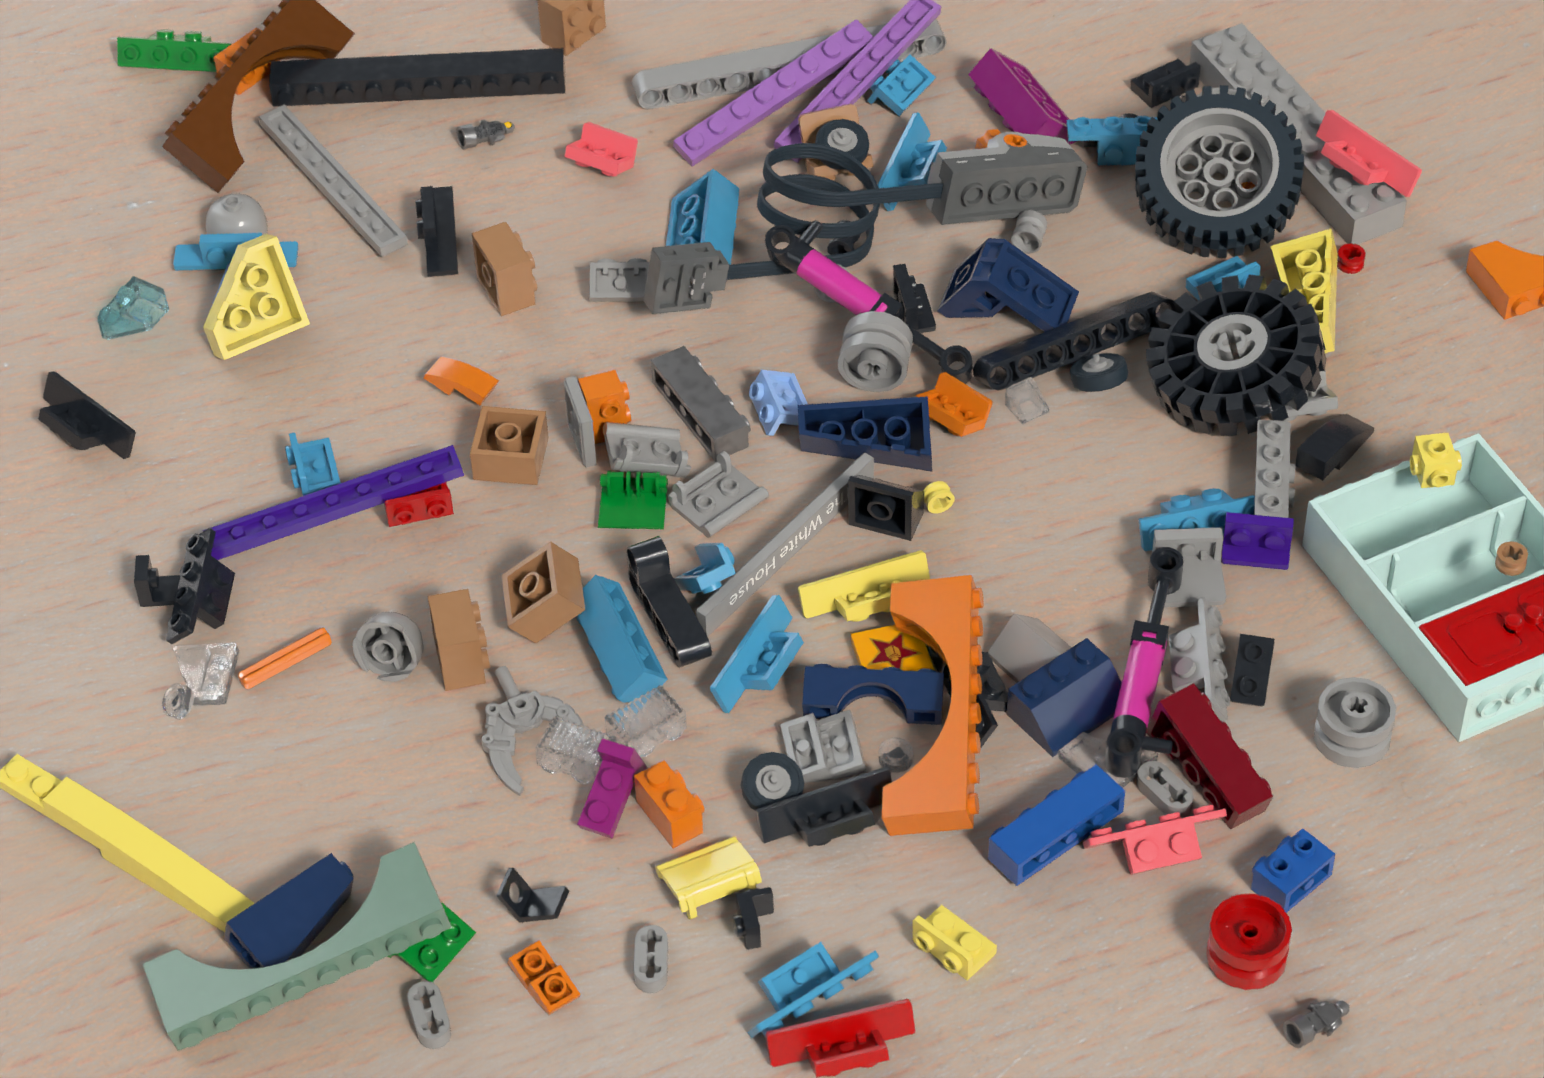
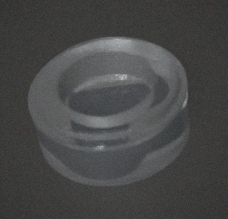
M179 683L171 685L166 690L162 701L165 715L175 719L185 718L193 706V690L189 686Z
M902 738L885 740L879 747V764L882 768L888 766L892 773L906 771L913 764L914 751L912 745Z

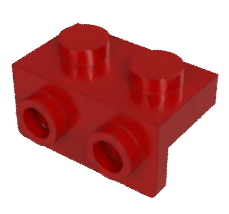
M447 482L404 497L386 500L383 503L389 527L454 514L451 492Z

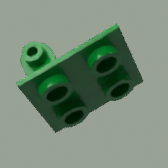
M607 471V474H601L600 486L602 487L598 528L664 529L668 489L667 475H661L660 472L643 473V478H641V471H637L636 478H631V471H627L626 477H624V472Z
M443 902L441 903L452 926L451 928L441 932L434 938H427L409 946L401 953L387 956L391 958L393 955H398L425 980L432 983L477 933Z

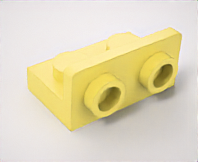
M943 905L939 906L926 919L919 915L913 919L912 940H914L918 948L926 953L930 952L942 962L948 971L958 973L967 981L996 954V944Z

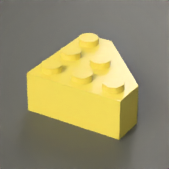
M264 234L237 246L203 326L214 356L223 360L310 324L277 236Z

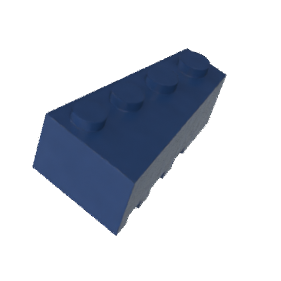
M928 396L798 405L801 451L855 460L862 454L867 453L874 457V463L933 472Z

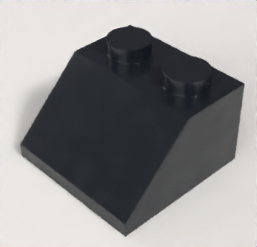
M863 475L850 476L848 480L849 525L911 541L924 513V491Z

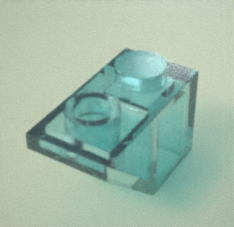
M133 276L125 286L118 290L117 295L100 311L97 319L102 338L110 340L152 330L169 310L164 289Z

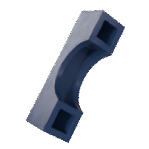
M828 664L805 666L802 700L803 716L813 713L816 719H823L843 712L849 704L860 698L881 697L894 703L901 710L906 722L909 724L942 725L944 673H939L932 669L902 671L896 667L876 670L867 669L860 665H853L848 668H834Z

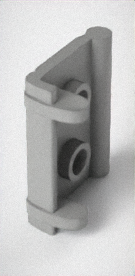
M612 422L604 423L603 433L612 470L620 472L641 471V473L660 472L661 475H671L674 477H687L691 466L687 465L688 452L681 450L679 429Z
M725 451L717 455L716 463L685 484L681 481L675 483L672 487V492L668 494L672 509L707 538L769 497L765 487L761 486L759 488L732 466L731 458Z

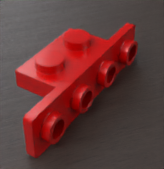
M902 999L766 1032L765 1036L769 1061L772 1067L808 1059L817 1078L821 1076H836L842 1071L859 1067L870 1068L880 1062L888 1061V1047L885 1041L912 1035L916 1030L912 1003L909 999Z

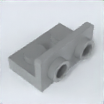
M641 258L630 259L628 262H616L613 259H600L597 262H590V302L644 301L649 262Z

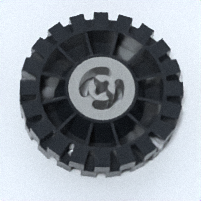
M1238 275L1222 277V291L1216 292L1212 282L1209 281L1196 287L1200 300L1196 301L1186 292L1174 301L1177 312L1167 308L1157 319L1160 328H1152L1148 342L1150 348L1146 349V362L1161 405L1168 414L1172 412L1174 419L1185 427L1193 422L1195 431L1210 435L1217 423L1221 436H1237L1238 424L1244 421L1248 434L1257 432L1258 420H1261V416L1267 415L1270 420L1283 421L1289 418L1285 404L1298 411L1309 401L1306 390L1315 392L1321 382L1319 371H1325L1326 355L1324 350L1326 348L1317 314L1313 306L1307 304L1306 297L1296 288L1289 292L1288 285L1285 282L1273 279L1267 286L1264 276L1248 275L1244 288H1241ZM1236 342L1237 350L1240 359L1237 360L1233 359L1234 357L1230 344Z

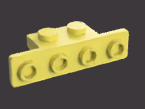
M920 550L798 587L802 614L805 618H811L837 610L847 622H858L867 619L871 614L881 611L890 612L891 583L930 579L926 554Z

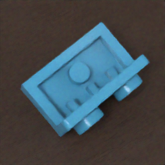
M1235 256L1186 278L1185 288L1197 300H1200L1197 286L1211 281L1216 292L1222 291V277L1238 275L1241 288H1244L1248 275L1260 276L1261 266L1256 261L1246 265L1238 256Z
M295 432L289 433L291 445L285 446L288 464H295L296 466L295 469L290 470L294 489L301 488L302 495L305 496L341 483L329 438L298 444Z
M702 543L696 545L694 548L702 565L675 577L674 580L681 591H691L692 594L703 591V594L712 592L722 586L720 581L736 574L733 567L735 563L733 554L723 543Z

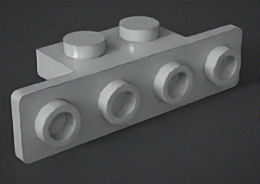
M1258 420L1254 515L1288 518L1289 508L1294 506L1295 488H1289V483H1294L1295 464L1290 463L1291 423L1288 421Z
M1205 597L1197 599L1199 624L1169 635L1172 687L1175 692L1193 683L1198 689L1205 687V694L1211 702L1213 711L1220 720L1225 721L1228 720L1227 706L1230 705V699L1224 682L1228 675L1222 659L1225 645L1220 635V626H1222L1223 620L1216 606L1212 607Z

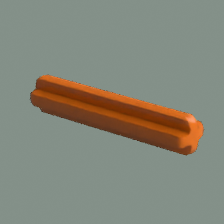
M319 628L239 671L238 678L245 689H251L330 646L332 642L329 633L325 628Z

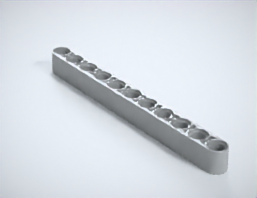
M937 19L899 56V61H903L909 54L914 58L937 54L945 48L947 41ZM886 24L867 27L866 29L875 37ZM831 35L643 70L633 77L632 85L640 106L645 109H655L748 91ZM848 62L832 74L840 73L850 62Z

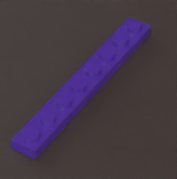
M454 445L211 527L216 531L211 556L216 560H220L385 503L386 500L404 497L462 477L464 473Z

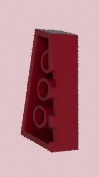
M1193 683L1160 700L1148 724L1146 733L1149 737H1158L1173 742L1171 753L1165 755L1170 761L1176 758L1183 765L1184 777L1191 785H1201L1203 788V798L1209 805H1214L1215 811L1226 809L1227 816L1221 818L1226 825L1233 829L1265 812L1273 798L1271 787L1266 779L1260 777L1255 771L1248 753L1236 744L1228 725L1217 717L1207 695L1200 692Z

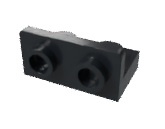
M1178 58L1132 79L1130 89L1150 108H1153L1199 87L1201 66L1197 62L1186 66Z
M906 264L893 265V294L895 300L903 306L904 317L902 321L920 333L935 331L936 323L924 285L916 284L914 275L909 276Z

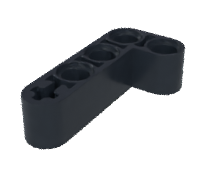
M657 536L627 547V566L631 586L676 665L681 668L712 656L711 645L703 627L670 573L669 555L661 537Z

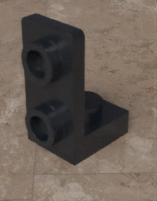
M137 555L135 559L134 584L140 607L174 605V595L178 590L181 575L159 576L158 568H152L149 555Z
M1240 634L1230 697L1231 702L1258 707L1265 705L1275 639Z

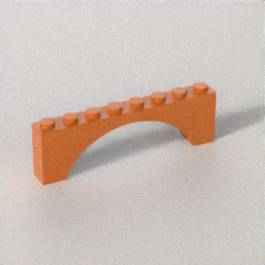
M1497 240L1470 249L1466 273L1504 320L1544 307V256L1520 251Z
M972 575L891 583L890 613L897 630L923 641L943 659L950 670L952 694L947 719L931 749L907 773L883 787L882 820L890 836L973 829L974 814H979V799L977 793H974V785L980 783V770L978 763L975 762V754L981 751L980 737L978 732H976V724L981 723V709L979 703H976V695L982 693V682L980 674L977 673V666L982 665L983 661L981 646L978 644V637L983 636V623L981 616H978V608H983L984 598L982 589L976 588Z

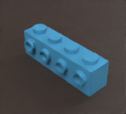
M595 575L583 588L585 611L576 616V619L588 637L589 646L598 657L600 669L607 676L612 686L611 691L613 695L623 703L628 702L642 707L668 679L620 583Z

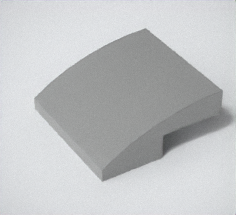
M850 709L817 720L814 714L811 713L780 724L787 756L793 759L802 770L804 783L840 779L867 771L854 717Z

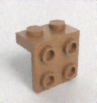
M846 104L801 114L798 122L802 143H815L818 130L832 120L846 119L860 125L857 107L853 104ZM869 153L862 162L866 168L873 167L872 155ZM805 158L806 170L809 175L821 176L831 180H835L836 175L843 173L854 176L848 170L830 168L823 164L820 159Z

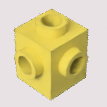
M1449 433L1415 436L1413 452L1410 456V470L1413 476L1417 475L1421 488L1454 485L1456 473L1461 470L1462 461L1460 452L1454 450Z

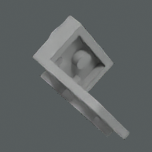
M1222 528L1154 530L1152 552L1162 547H1170L1179 551L1184 561L1181 586L1175 593L1167 595L1164 607L1198 606L1197 599L1205 597L1211 606L1223 605L1226 602L1221 565Z

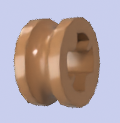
M1505 542L1497 549L1495 566L1505 575H1519L1526 569L1528 551L1518 542Z

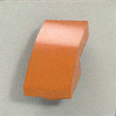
M440 357L424 376V379L449 396L456 389L479 406L491 394L499 382L490 374L472 365L445 357Z
M540 940L508 958L507 963L517 978L548 1015L580 997L581 994L561 964L559 966L555 964Z

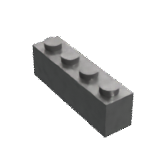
M682 346L651 360L653 384L715 462L717 461V455L723 451L732 455L749 447L748 433L751 431L747 418L736 411L731 398L727 394L723 395L718 388L715 378L712 375H707L696 355L692 356L686 347Z

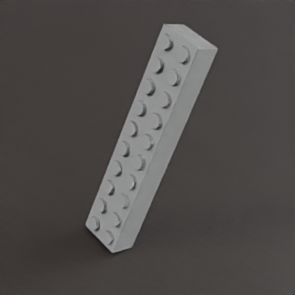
M1242 23L1192 41L1190 64L1197 62L1201 66L1199 79L1205 86L1220 88V85H1227L1230 89L1237 90V87L1246 89L1245 94L1250 98L1256 92L1262 95V106H1265L1269 100L1276 104L1275 116L1281 111L1288 116L1287 126L1293 124L1296 128V139L1300 138L1302 143L1301 154H1304L1301 193L1348 244L1358 245L1403 227L1407 200L1401 193L1385 182L1362 185L1352 178L1353 175L1346 170L1338 169L1330 164V159L1321 154L1325 142L1316 136L1326 113Z

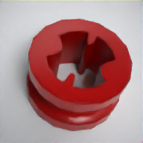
M1349 243L1342 245L1338 249V269L1349 274L1360 272L1364 268L1365 250L1357 244Z

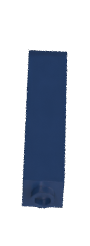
M330 853L227 921L224 939L249 969L273 966L301 956L350 897L354 880L351 869L345 862H339Z

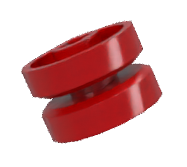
M1253 893L1238 894L1223 900L1213 911L1206 950L1208 965L1216 977L1229 986L1243 990L1262 989L1275 983L1284 973L1288 960L1292 935L1289 916L1278 903L1268 897Z

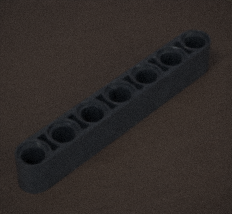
M1145 293L984 355L974 364L973 375L977 381L994 390L1006 389L1151 332L1152 328H1160L1157 319L1166 308L1177 312L1175 303L1172 299L1158 293ZM1160 304L1159 311L1156 313V309ZM1133 315V319L1129 324V319ZM1106 325V329L1101 335L1102 328ZM1078 336V337H1079V338H1078V341H1077V343L1074 345V340H1075V338ZM1051 346V351L1046 356L1047 349ZM1023 357V363L1018 367L1019 360ZM996 367L995 374L990 378L991 371Z

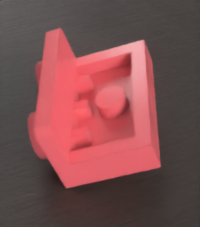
M586 122L583 124L581 139L566 146L565 157L575 160V164L579 166H592L600 169L604 175L618 176V174L634 167L638 140L594 123Z

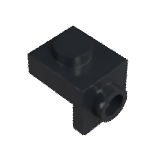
M771 887L754 888L736 894L737 915L733 916V924L736 936H743L747 950L761 947L758 917L774 912Z

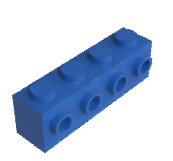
M1097 764L1085 772L1077 773L1070 783L1059 790L1051 791L1041 803L1033 808L1025 809L1016 820L1006 827L1002 826L996 829L989 838L988 860L1016 886L1020 885L1090 836V832L1100 829L1124 811L1125 790Z

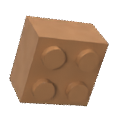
M537 0L541 42L551 48H563L565 56L581 47L582 44L606 28L604 0Z
M505 221L472 233L477 279L501 317L535 305L534 291L538 289L532 274L535 262L531 252L523 249L518 232H513Z
M482 406L470 451L473 480L538 485L549 439L546 411Z
M551 541L502 574L508 627L534 643L539 642L585 611L578 558Z
M468 589L428 596L434 642L445 691L486 683L484 669H489L490 663L487 649H481L487 647L484 627H481V623H476L481 621L478 601L471 602Z

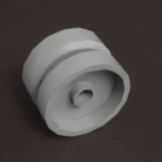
M870 311L860 313L851 318L845 326L838 357V370L842 377L852 386L870 392L889 391L901 385L907 376L909 357L913 345V334L908 325L898 317L886 312Z
M1344 678L1328 685L1320 695L1314 740L1318 750L1328 760L1340 766L1351 768L1371 766L1383 759L1390 748L1396 714V705L1392 695L1382 685L1363 678Z

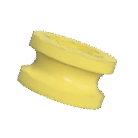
M944 481L933 482L923 490L924 503L931 513L944 512L955 501L953 493Z

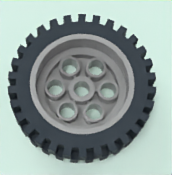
M1220 85L1219 94H1212L1211 86H1205L1202 88V96L1197 97L1195 90L1192 89L1186 92L1185 102H1182L1179 96L1171 99L1170 110L1163 105L1157 112V120L1151 117L1148 121L1147 132H1142L1140 146H1137L1136 197H1139L1141 212L1146 211V221L1151 226L1156 223V233L1161 238L1168 233L1169 244L1175 248L1180 241H1183L1184 252L1192 254L1194 247L1201 248L1200 256L1208 258L1210 249L1218 250V258H1226L1227 249L1232 248L1235 256L1244 255L1245 245H1249L1253 252L1260 248L1262 238L1267 244L1274 239L1275 229L1281 233L1286 227V220H1291L1295 211V205H1298L1304 172V154H1301L1302 143L1300 138L1296 139L1297 130L1294 125L1287 126L1288 116L1283 111L1275 116L1276 104L1269 100L1265 106H1262V95L1256 92L1253 93L1251 99L1245 98L1246 89L1237 87L1236 95L1228 94L1229 86ZM1213 145L1218 147L1220 150H1218L1217 152H1208L1207 150H1205V148L1207 146ZM1238 154H1244L1249 159L1238 161L1234 157ZM1191 164L1196 169L1194 171H1185L1182 169V166ZM1215 173H1221L1225 175L1226 178L1223 180H1215L1211 177V175ZM1244 182H1251L1255 185V187L1252 189H1245L1241 186V184ZM1191 192H1199L1203 195V197H1201L1200 199H1192L1188 196V194H1190ZM1220 201H1228L1232 204V206L1229 208H1221L1217 205V203H1219Z

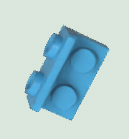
M909 54L902 62L897 59L886 71L889 76L886 79L881 75L870 87L873 93L867 101L872 105L879 98L900 116L928 88L936 77Z

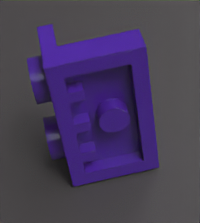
M1226 512L1221 562L1230 565L1287 570L1289 568L1294 519Z

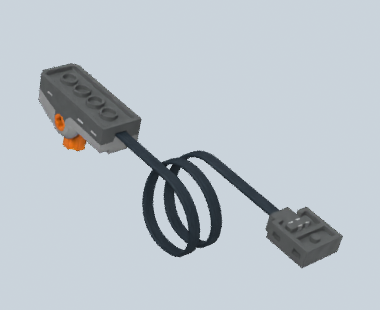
M998 129L987 130L984 136L977 138L975 149L938 152L936 161L931 164L927 184L879 189L870 171L848 153L822 144H791L776 148L767 154L763 167V177L766 182L759 189L757 208L760 214L775 226H788L795 234L802 235L812 222L797 219L778 211L767 202L765 197L778 192L787 198L805 204L824 207H849L859 217V220L847 223H821L823 229L816 236V238L827 239L846 238L866 231L867 239L859 248L847 253L824 255L836 264L849 267L863 260L869 253L874 236V223L877 219L881 203L927 199L926 206L941 225L1018 218L1020 213L1028 210L1037 211L1042 215L1070 213L1078 206L1088 166L1065 139L1019 132L1001 133ZM797 158L825 160L848 170L862 182L867 190L851 191L838 182L816 175L794 174L779 176L771 166L781 161ZM873 204L872 211L869 212L865 205ZM711 242L652 247L643 300L652 314L707 309L711 307L713 296L711 292L725 290L726 280L792 274L794 272L785 266L777 265L773 261L729 265L721 251H716Z

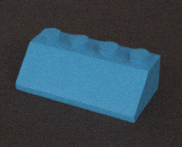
M712 169L672 198L666 246L711 242L715 250H720L729 265H731L740 188L715 169Z

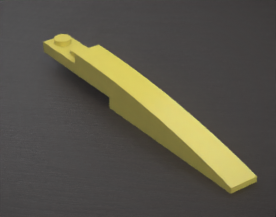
M18 754L0 770V788L96 846L100 849L102 858L225 932L227 921L255 904L183 851L67 776L60 780Z

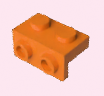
M947 372L939 374L935 389L916 395V397L928 396L930 420L939 422L947 427L951 434L961 437L984 429L993 404L992 400Z

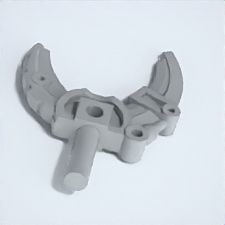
M501 666L496 669L495 674L508 699L501 704L489 703L486 706L485 728L487 733L482 736V748L484 752L489 754L494 771L500 780L511 791L521 796L524 791V787L521 786L522 778L517 773L511 757L515 755L516 737H513L515 733L522 734L533 728H538L543 720H547L563 727L577 741H587L588 734L582 719L567 703L564 704L562 700L556 697L540 695L537 691L520 694L508 668Z

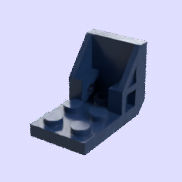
M988 238L954 269L937 311L946 318L993 317L1007 305L1039 329L1047 332L1068 323L1079 291L1006 239Z

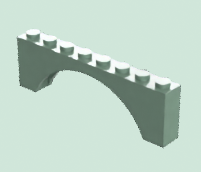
M415 842L382 856L373 887L353 918L329 940L297 958L273 966L256 969H224L198 962L175 949L144 963L143 967L166 1032L177 1050L180 1051L187 1047L196 1046L202 1040L217 1033L229 1031L237 1024L248 1019L264 1015L271 1009L290 1000H297L306 993L323 985L332 984L339 978L356 970L368 968L374 962L387 956L401 953L409 946L420 941L434 938L452 926Z

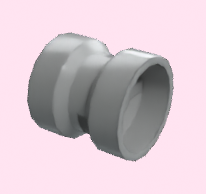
M1032 210L1020 213L1017 218L1016 228L1011 237V243L1024 253L1031 254L1037 252L1041 247L1043 235L1047 229L1046 218L1041 213Z

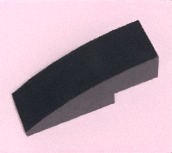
M1349 414L1340 415L1317 429L1298 447L1295 466L1323 481L1334 468L1340 470L1374 433V427Z

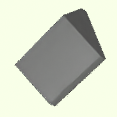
M1013 614L989 649L988 654L999 668L1018 683L1072 647L1038 618Z

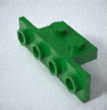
M169 29L156 30V33L148 38L119 36L117 37L118 65L123 67L217 72L214 56L232 45V43L211 42V37L202 36L200 31H186L185 35H175L174 30Z

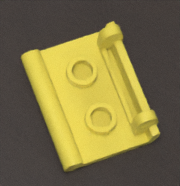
M735 836L656 866L658 877L665 881L677 898L681 912L686 911L690 920L697 917L696 907L743 889L746 891L754 889L756 884L762 882L757 864Z

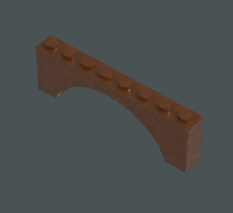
M282 0L278 5L281 11L278 14L274 11L269 14L262 23L265 29L261 32L257 28L246 41L249 47L245 50L241 46L230 59L233 65L229 68L225 64L214 77L217 83L214 86L208 83L198 95L201 101L198 104L192 101L181 114L185 119L181 123L175 120L164 133L168 136V139L162 147L217 193L223 189L245 162L238 149L232 126V105L240 81L254 69L272 61L293 58L309 60L336 58L355 33L316 0Z

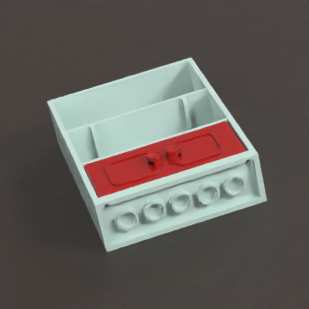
M1479 433L1468 438L1459 439L1452 444L1454 450L1460 452L1462 467L1456 473L1454 485L1421 488L1417 475L1413 476L1411 473L1410 461H1404L1398 466L1383 472H1376L1368 478L1346 484L1338 490L1325 495H1319L1313 500L1308 501L1302 543L1304 549L1458 742L1544 706V508ZM1505 542H1518L1527 549L1528 558L1526 569L1523 573L1510 576L1501 573L1496 568L1497 549Z

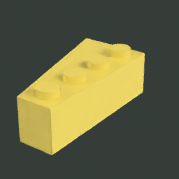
M1332 228L1272 245L1271 250L1280 281L1287 283L1289 292L1296 288L1306 297L1307 304H1311L1317 314L1326 348L1324 350L1325 353L1335 351L1338 253Z

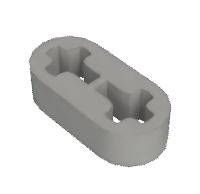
M1148 761L1139 767L1137 775L1138 789L1163 814L1180 812L1181 818H1184L1191 813L1193 792L1166 765L1157 761Z
M656 925L644 926L635 936L634 979L638 989L645 993H655L662 990L668 980V937L665 930ZM649 940H656L654 952H648L647 945ZM648 966H654V978H646Z
M428 981L418 982L409 989L407 994L409 1009L418 1040L426 1048L439 1049L445 1046L451 1038L450 1022L438 986ZM427 996L431 1008L424 1009L420 998ZM434 1021L439 1032L432 1034L429 1030L428 1022Z

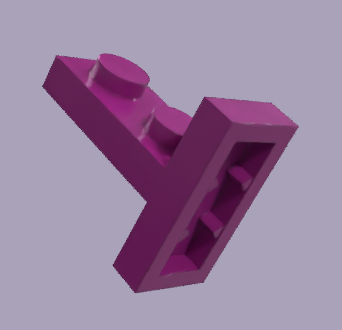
M602 738L597 752L603 760L577 825L581 829L612 839L635 783L634 775L648 768L634 748Z

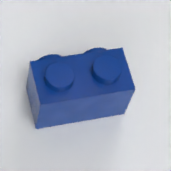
M1302 828L1293 837H1285L1278 845L1277 850L1268 857L1263 856L1255 863L1252 868L1251 890L1257 895L1268 897L1278 903L1287 913L1332 875L1335 853Z

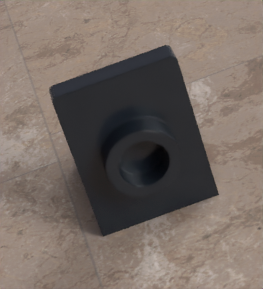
M508 868L498 890L497 897L517 921L522 923L557 919L569 890L566 886L532 889L514 868ZM513 882L519 889V898L516 903L512 901L509 893Z

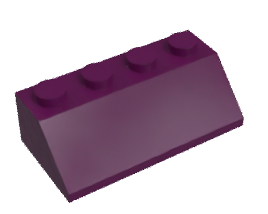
M990 48L968 74L975 82L974 89L981 96L989 99L988 106L998 115H1002L1004 118L1002 123L1010 131L1062 138L1068 144L1078 142L1068 140L1067 120L1069 117L1026 66Z

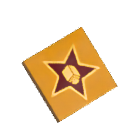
M895 624L851 634V644L860 666L876 670H882L886 667H896L902 671L934 670L925 643L909 634L898 631Z

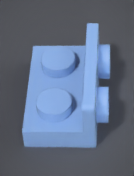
M761 369L749 389L750 399L753 402L766 435L774 436L781 423L799 425L798 405H806L808 403L794 373Z

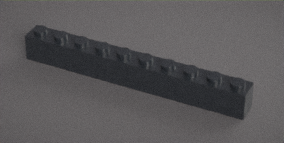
M550 48L272 61L269 86L273 107H280L282 105L302 106L566 93L564 49Z

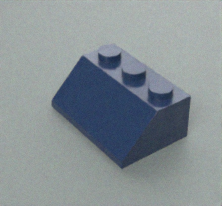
M1086 638L1008 688L1007 715L1050 756L1054 757L1114 717L1122 682L1110 658Z

